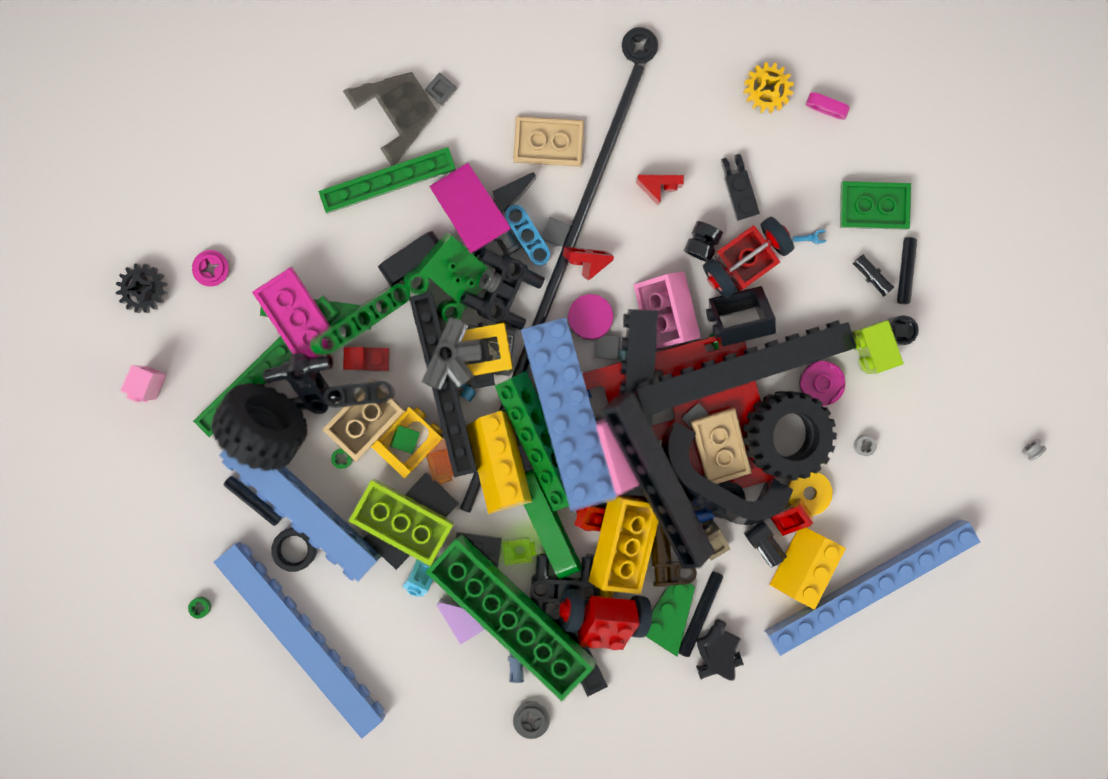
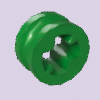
M341 448L333 452L331 462L334 467L344 469L352 464L353 458ZM338 453L341 455L345 453L348 458H345L348 460L346 464L343 462L339 464L337 462V459H339L337 458Z
M197 597L188 605L190 616L196 619L205 617L211 611V603L206 597ZM199 602L202 603L201 606H205V610L200 613L197 612L198 609L195 610L194 608Z

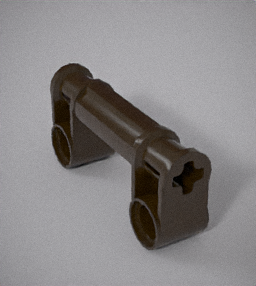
M658 522L651 550V565L654 567L655 575L653 586L665 587L692 583L697 576L696 569L691 568V574L686 578L680 576L679 573L682 566L679 561H672L671 545Z

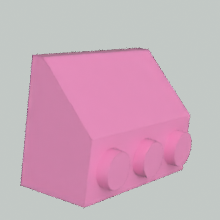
M685 271L666 274L633 285L639 309L658 311L656 349L701 338Z
M605 418L597 420V430L616 495L639 486Z

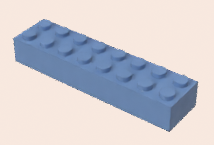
M566 317L521 329L570 511L573 512L616 500V492Z
M225 450L219 454L223 459L222 463L231 471L234 469L240 474L239 479L245 485H252L257 490L256 494L265 502L269 501L275 506L274 511L282 518L286 516L292 522L291 526L298 533H305L309 537V543L316 549L321 548L326 553L325 557L332 564H339L344 569L342 571L343 574L353 581L355 579L358 582L382 557L356 530L288 468L282 467L269 471H261L260 468L255 470L249 468L246 464L241 465L237 463L238 460L226 455Z

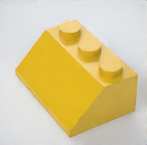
M808 528L798 530L785 552L787 557L779 564L769 585L815 610L846 548Z

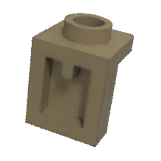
M712 519L701 524L715 551L709 558L711 561L730 550L720 528Z

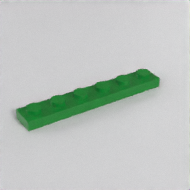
M449 147L318 192L325 213L329 214L455 171L456 168Z

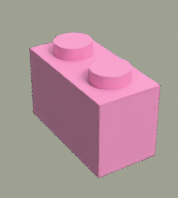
M131 365L120 391L127 393L126 397L136 402L156 400L167 374L148 366Z

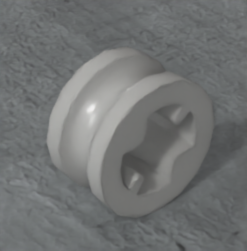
M860 436L854 442V449L859 455L870 456L876 451V441L870 436ZM863 440L864 442H870L867 452L860 449Z
M1039 439L1030 442L1022 450L1023 454H1028L1029 461L1037 459L1047 449L1045 446L1040 445L1041 441Z

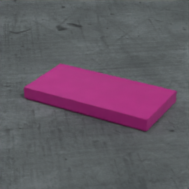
M469 163L429 186L470 253L511 229Z
M293 267L288 268L252 292L292 354L302 353L311 358L324 356L315 354L311 350L310 342L315 335L329 327L330 323ZM322 338L321 345L324 349H327L328 343Z

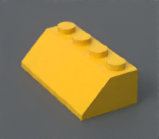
M499 411L480 417L467 425L488 514L531 503L532 499L515 431L507 412Z
M619 494L616 495V500L607 502L588 582L605 591L641 594L658 520L647 500Z

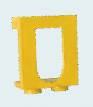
M505 323L466 330L462 341L497 336L501 359L466 364L474 376L513 369Z
M408 407L407 411L371 446L404 479L444 438L441 435L442 429L434 422L429 424L424 419L427 415L418 407L415 409ZM413 422H421L429 431L428 438L404 462L389 448L397 424L407 428Z

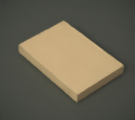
M516 116L513 163L581 167L584 120Z
M732 407L690 420L692 431L695 432L694 439L705 478L719 484L751 473L735 408Z

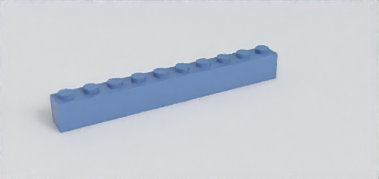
M960 519L821 598L815 610L807 606L766 629L765 633L775 651L781 656L980 543V540L970 522Z
M241 542L234 544L213 563L360 738L365 737L383 722L386 716L383 706L378 701L374 702L369 696L370 691L364 684H359L356 681L353 670L341 663V657L336 650H330L325 644V637L319 631L315 632L310 626L312 624L310 619L305 614L301 615L296 609L295 601L290 596L286 597L281 591L282 587L276 579H271L266 573L267 568L260 561L257 562L252 557V550L246 544H241Z

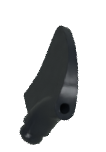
M716 619L706 636L697 639V647L704 662L715 673L729 681H734L736 677L735 654L741 638L724 630L726 622Z

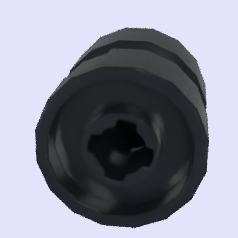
M696 221L691 232L693 238L688 239L683 251L696 259L707 262L712 259L716 251L714 245L719 244L723 232L708 223Z
M901 315L887 319L897 346L911 344L915 341L919 328L917 322L912 317Z

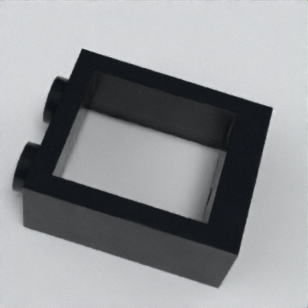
M762 286L735 292L728 298L718 296L708 299L707 319L709 322H713L712 330L715 339L719 338L722 347L776 334V318ZM756 308L760 319L726 328L723 327L720 316Z

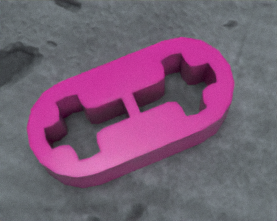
M814 92L809 93L805 104L810 109L840 120H845L850 110L847 104Z

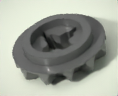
M526 702L519 706L514 713V728L524 738H538L549 727V714L545 707L537 702ZM529 711L533 717L538 718L535 720L534 729L530 722H524L528 719Z

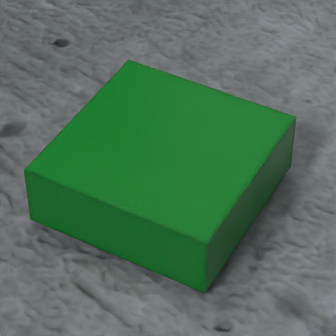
M397 424L390 447L413 454L420 432Z

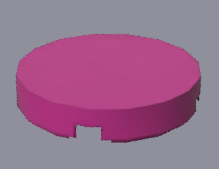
M588 294L581 296L569 308L568 321L570 328L582 339H599L612 327V307L606 299L599 295Z
M829 361L811 363L803 370L800 376L799 386L801 393L812 395V398L819 399L823 402L822 406L834 404L845 391L844 373L839 366Z

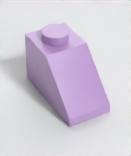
M444 599L438 601L437 607L460 645L484 631V628L458 603Z

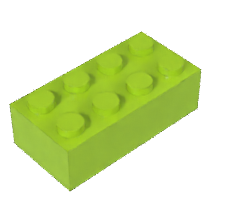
M375 478L370 481L349 519V522L429 566L434 562L455 524L450 519Z

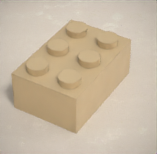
M370 379L368 382H376V381H375L374 379ZM381 386L377 390L378 396L382 399L386 398L389 394ZM362 388L354 395L355 399L358 401L364 399L365 391ZM394 398L383 403L346 406L322 430L351 458L359 461L372 448L371 446L407 410Z

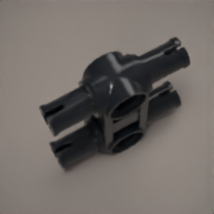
M484 248L478 260L495 268V272L501 276L500 283L494 292L486 290L483 298L464 291L460 298V303L476 310L477 314L486 320L496 324L505 323L521 331L526 324V319L510 311L522 282L540 289L545 278L529 270L528 266L521 260L514 259L508 255L500 256ZM513 263L515 270L510 275L509 266ZM495 305L496 313L491 316L490 309Z
M295 353L282 365L264 369L263 377L266 383L269 384L280 380L289 382L298 397L288 399L290 401L293 400L297 404L298 409H307L315 414H323L330 407L324 401V393L329 388V385L319 372L333 368L334 361L330 354L311 358L302 353ZM337 390L333 391L331 400L334 403L340 402L342 399L341 393Z
M538 553L535 574L531 577L530 599L546 613L547 604L561 603L562 596L567 589L581 591L583 587H590L593 590L591 596L597 597V587L588 582L594 558L582 557L581 577L559 579L549 575V559L547 554ZM537 584H545L548 588L547 591L543 594H538L534 590ZM591 596L584 597L585 606L587 605Z

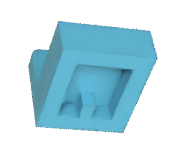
M416 559L402 587L410 595L422 597L428 592L433 579L425 573L430 566Z

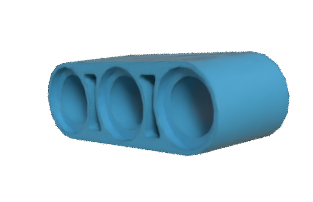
M519 205L510 206L505 212V218L530 261L535 266H545L550 260L549 248L526 211ZM514 211L522 214V219L518 222H513L509 218L510 214ZM530 230L534 233V239L526 242L521 238L522 233ZM536 250L545 251L547 256L543 261L534 259L533 254Z

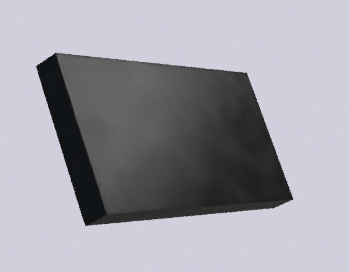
M427 472L405 494L444 517H447L459 504ZM371 533L364 537V540L396 570L410 556Z

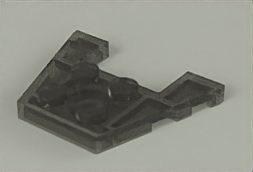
M413 72L343 90L355 110L371 99L376 98L400 136L380 148L391 166L398 163L438 112Z

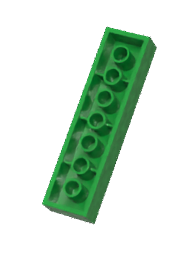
M462 534L450 544L425 572L561 702L594 669L597 661Z

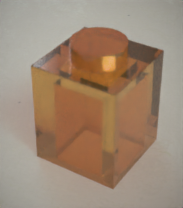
M447 449L426 454L432 480H439V484L453 481L452 476L454 475Z

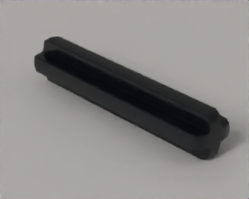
M906 237L903 240L897 303L903 305L911 303L917 239L913 237Z
M230 476L223 484L224 487L271 525L276 526L282 520V517L271 506L235 477Z

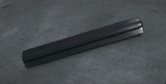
M712 571L680 645L679 654L684 657H690L723 580V575L716 571Z

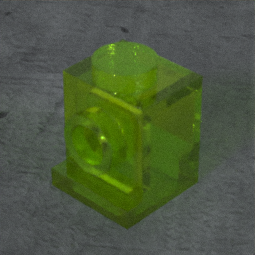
M530 537L502 541L505 565L533 562L532 556L536 555L535 542H530ZM517 546H522L524 552L519 554L515 549Z

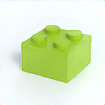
M888 320L852 331L857 347L854 350L858 351L860 357L858 364L860 369L865 371L866 374H879L904 364Z

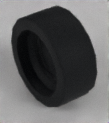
M291 527L280 532L274 538L271 546V555L275 564L281 569L288 572H298L308 567L314 561L317 549L309 543V537L302 532L300 534ZM290 536L302 538L308 546L306 557L298 563L287 561L281 553L283 541Z

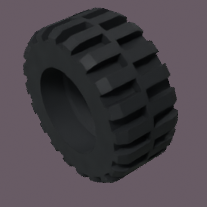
M253 383L240 384L230 389L211 421L214 439L218 440L217 443L221 450L224 449L226 455L238 460L237 463L241 465L246 464L249 468L255 470L260 468L261 471L277 470L287 466L305 441L308 432L306 418H303L304 414L301 409L297 408V404L293 400L290 401L284 393L277 392L275 388H267L264 384L259 383L256 385Z
M778 391L774 395L768 394L764 396L763 402L757 401L753 406L756 410L749 412L746 417L750 419L748 425L744 424L743 431L747 432V437H743L744 445L749 447L746 452L748 457L754 459L753 463L755 466L761 468L763 472L788 480L806 479L811 477V472L817 474L821 471L820 465H827L830 460L827 457L829 452L834 453L836 446H832L833 439L837 440V432H833L832 427L836 426L835 421L828 417L831 415V412L827 407H822L823 402L817 398H812V395L794 391ZM792 413L802 419L805 425L806 436L799 451L786 457L780 455L775 449L773 432L778 421L785 415Z

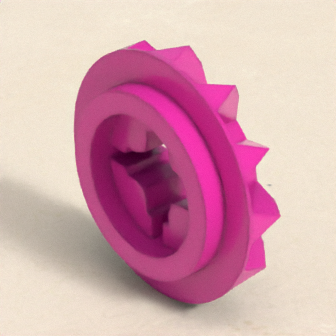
M206 250L199 253L192 263L194 278L200 284L208 287L219 286L220 283L226 280L227 274L230 271L228 261L223 254L214 250ZM208 262L212 265H219L214 269V275L210 272H204L208 268Z

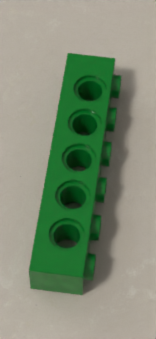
M525 371L494 387L554 512L568 507L569 503L541 402Z

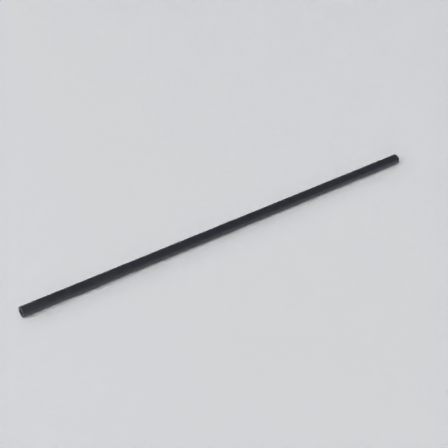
M634 64L532 326L546 322L569 260L563 256L564 247L575 248L645 68L641 65ZM525 344L512 377L525 372L529 365ZM501 402V405H500V408H499L498 412H499V411H504V412H506V410H505V408H504L502 402ZM478 472L473 474L460 507L461 510L471 513L481 487Z

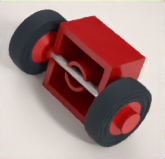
M768 217L760 224L766 239L762 237L755 225H753L714 253L715 259L712 258L703 264L704 272L708 277V283L723 297H730L736 292V288L738 291L745 289L781 263L770 248L771 246L782 256H786L794 250L795 247L789 231L774 217Z
M567 589L561 599L559 619L561 628L564 631L578 633L580 647H589L591 649L605 648L616 651L623 650L631 637L643 638L648 634L652 621V607L647 597L638 595L633 596L630 600L591 596L585 606L584 596L580 590Z

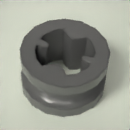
M487 269L480 278L479 286L482 289H487L489 292H494L500 283V274L497 272L493 273V270Z

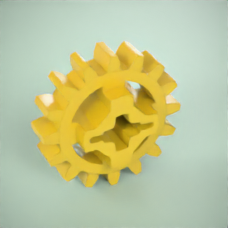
M765 62L762 69L757 65L754 68L755 73L752 71L748 73L749 79L744 81V85L748 86V88L744 89L743 94H749L746 102L752 101L754 103L752 106L753 110L758 106L760 107V113L768 109L769 114H772L774 107L780 111L783 108L782 104H788L789 99L787 97L793 95V91L789 90V88L794 85V82H788L791 74H783L785 67L778 70L776 69L777 63L769 67L768 63ZM757 79L758 88L754 91V82ZM775 85L772 90L762 91L765 86ZM780 86L783 87V92H782V96H781V97H780V93H779V91H778L779 88H780Z

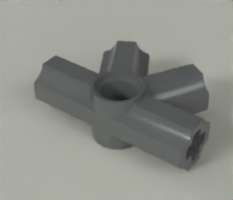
M449 317L437 347L434 349L433 356L421 381L422 383L441 390L444 380L448 375L455 386L459 388L474 376L464 362L481 360V347L479 340L462 341L468 327L467 324ZM440 348L449 349L451 355L448 360L440 358Z

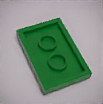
M841 182L840 228L910 229L911 183Z

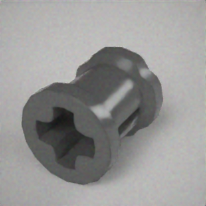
M511 229L493 239L504 252L503 255L510 256L521 248V245L517 244L510 234Z

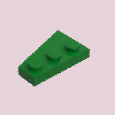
M690 583L666 587L652 609L650 630L645 636L676 657H678L695 586Z

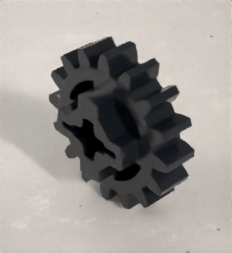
M134 264V270L126 267L127 274H119L123 280L122 282H116L115 285L121 287V290L116 291V294L122 295L119 302L122 304L127 303V310L134 308L135 313H141L142 310L144 313H150V307L157 310L158 302L164 304L165 301L161 297L162 295H168V292L163 291V287L168 286V283L161 281L164 278V274H157V268L152 267L150 269L148 264H143L141 268L139 264ZM145 274L151 276L154 281H148ZM142 285L149 286L145 287V289H142V292L135 291L139 290V288H142ZM130 296H135L139 304L134 302Z

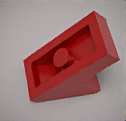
M637 175L636 184L659 205L661 202V188L668 192L678 191V188H681L684 184V175Z
M564 247L563 256L569 260L570 264L583 265L582 276L586 280L592 279L614 260V256L608 251Z
M344 347L343 370L389 371L390 348Z
M800 498L790 507L781 510L778 514L771 517V520L783 536L809 527L814 523L812 514Z
M595 505L580 509L574 525L582 529L600 532L606 508Z

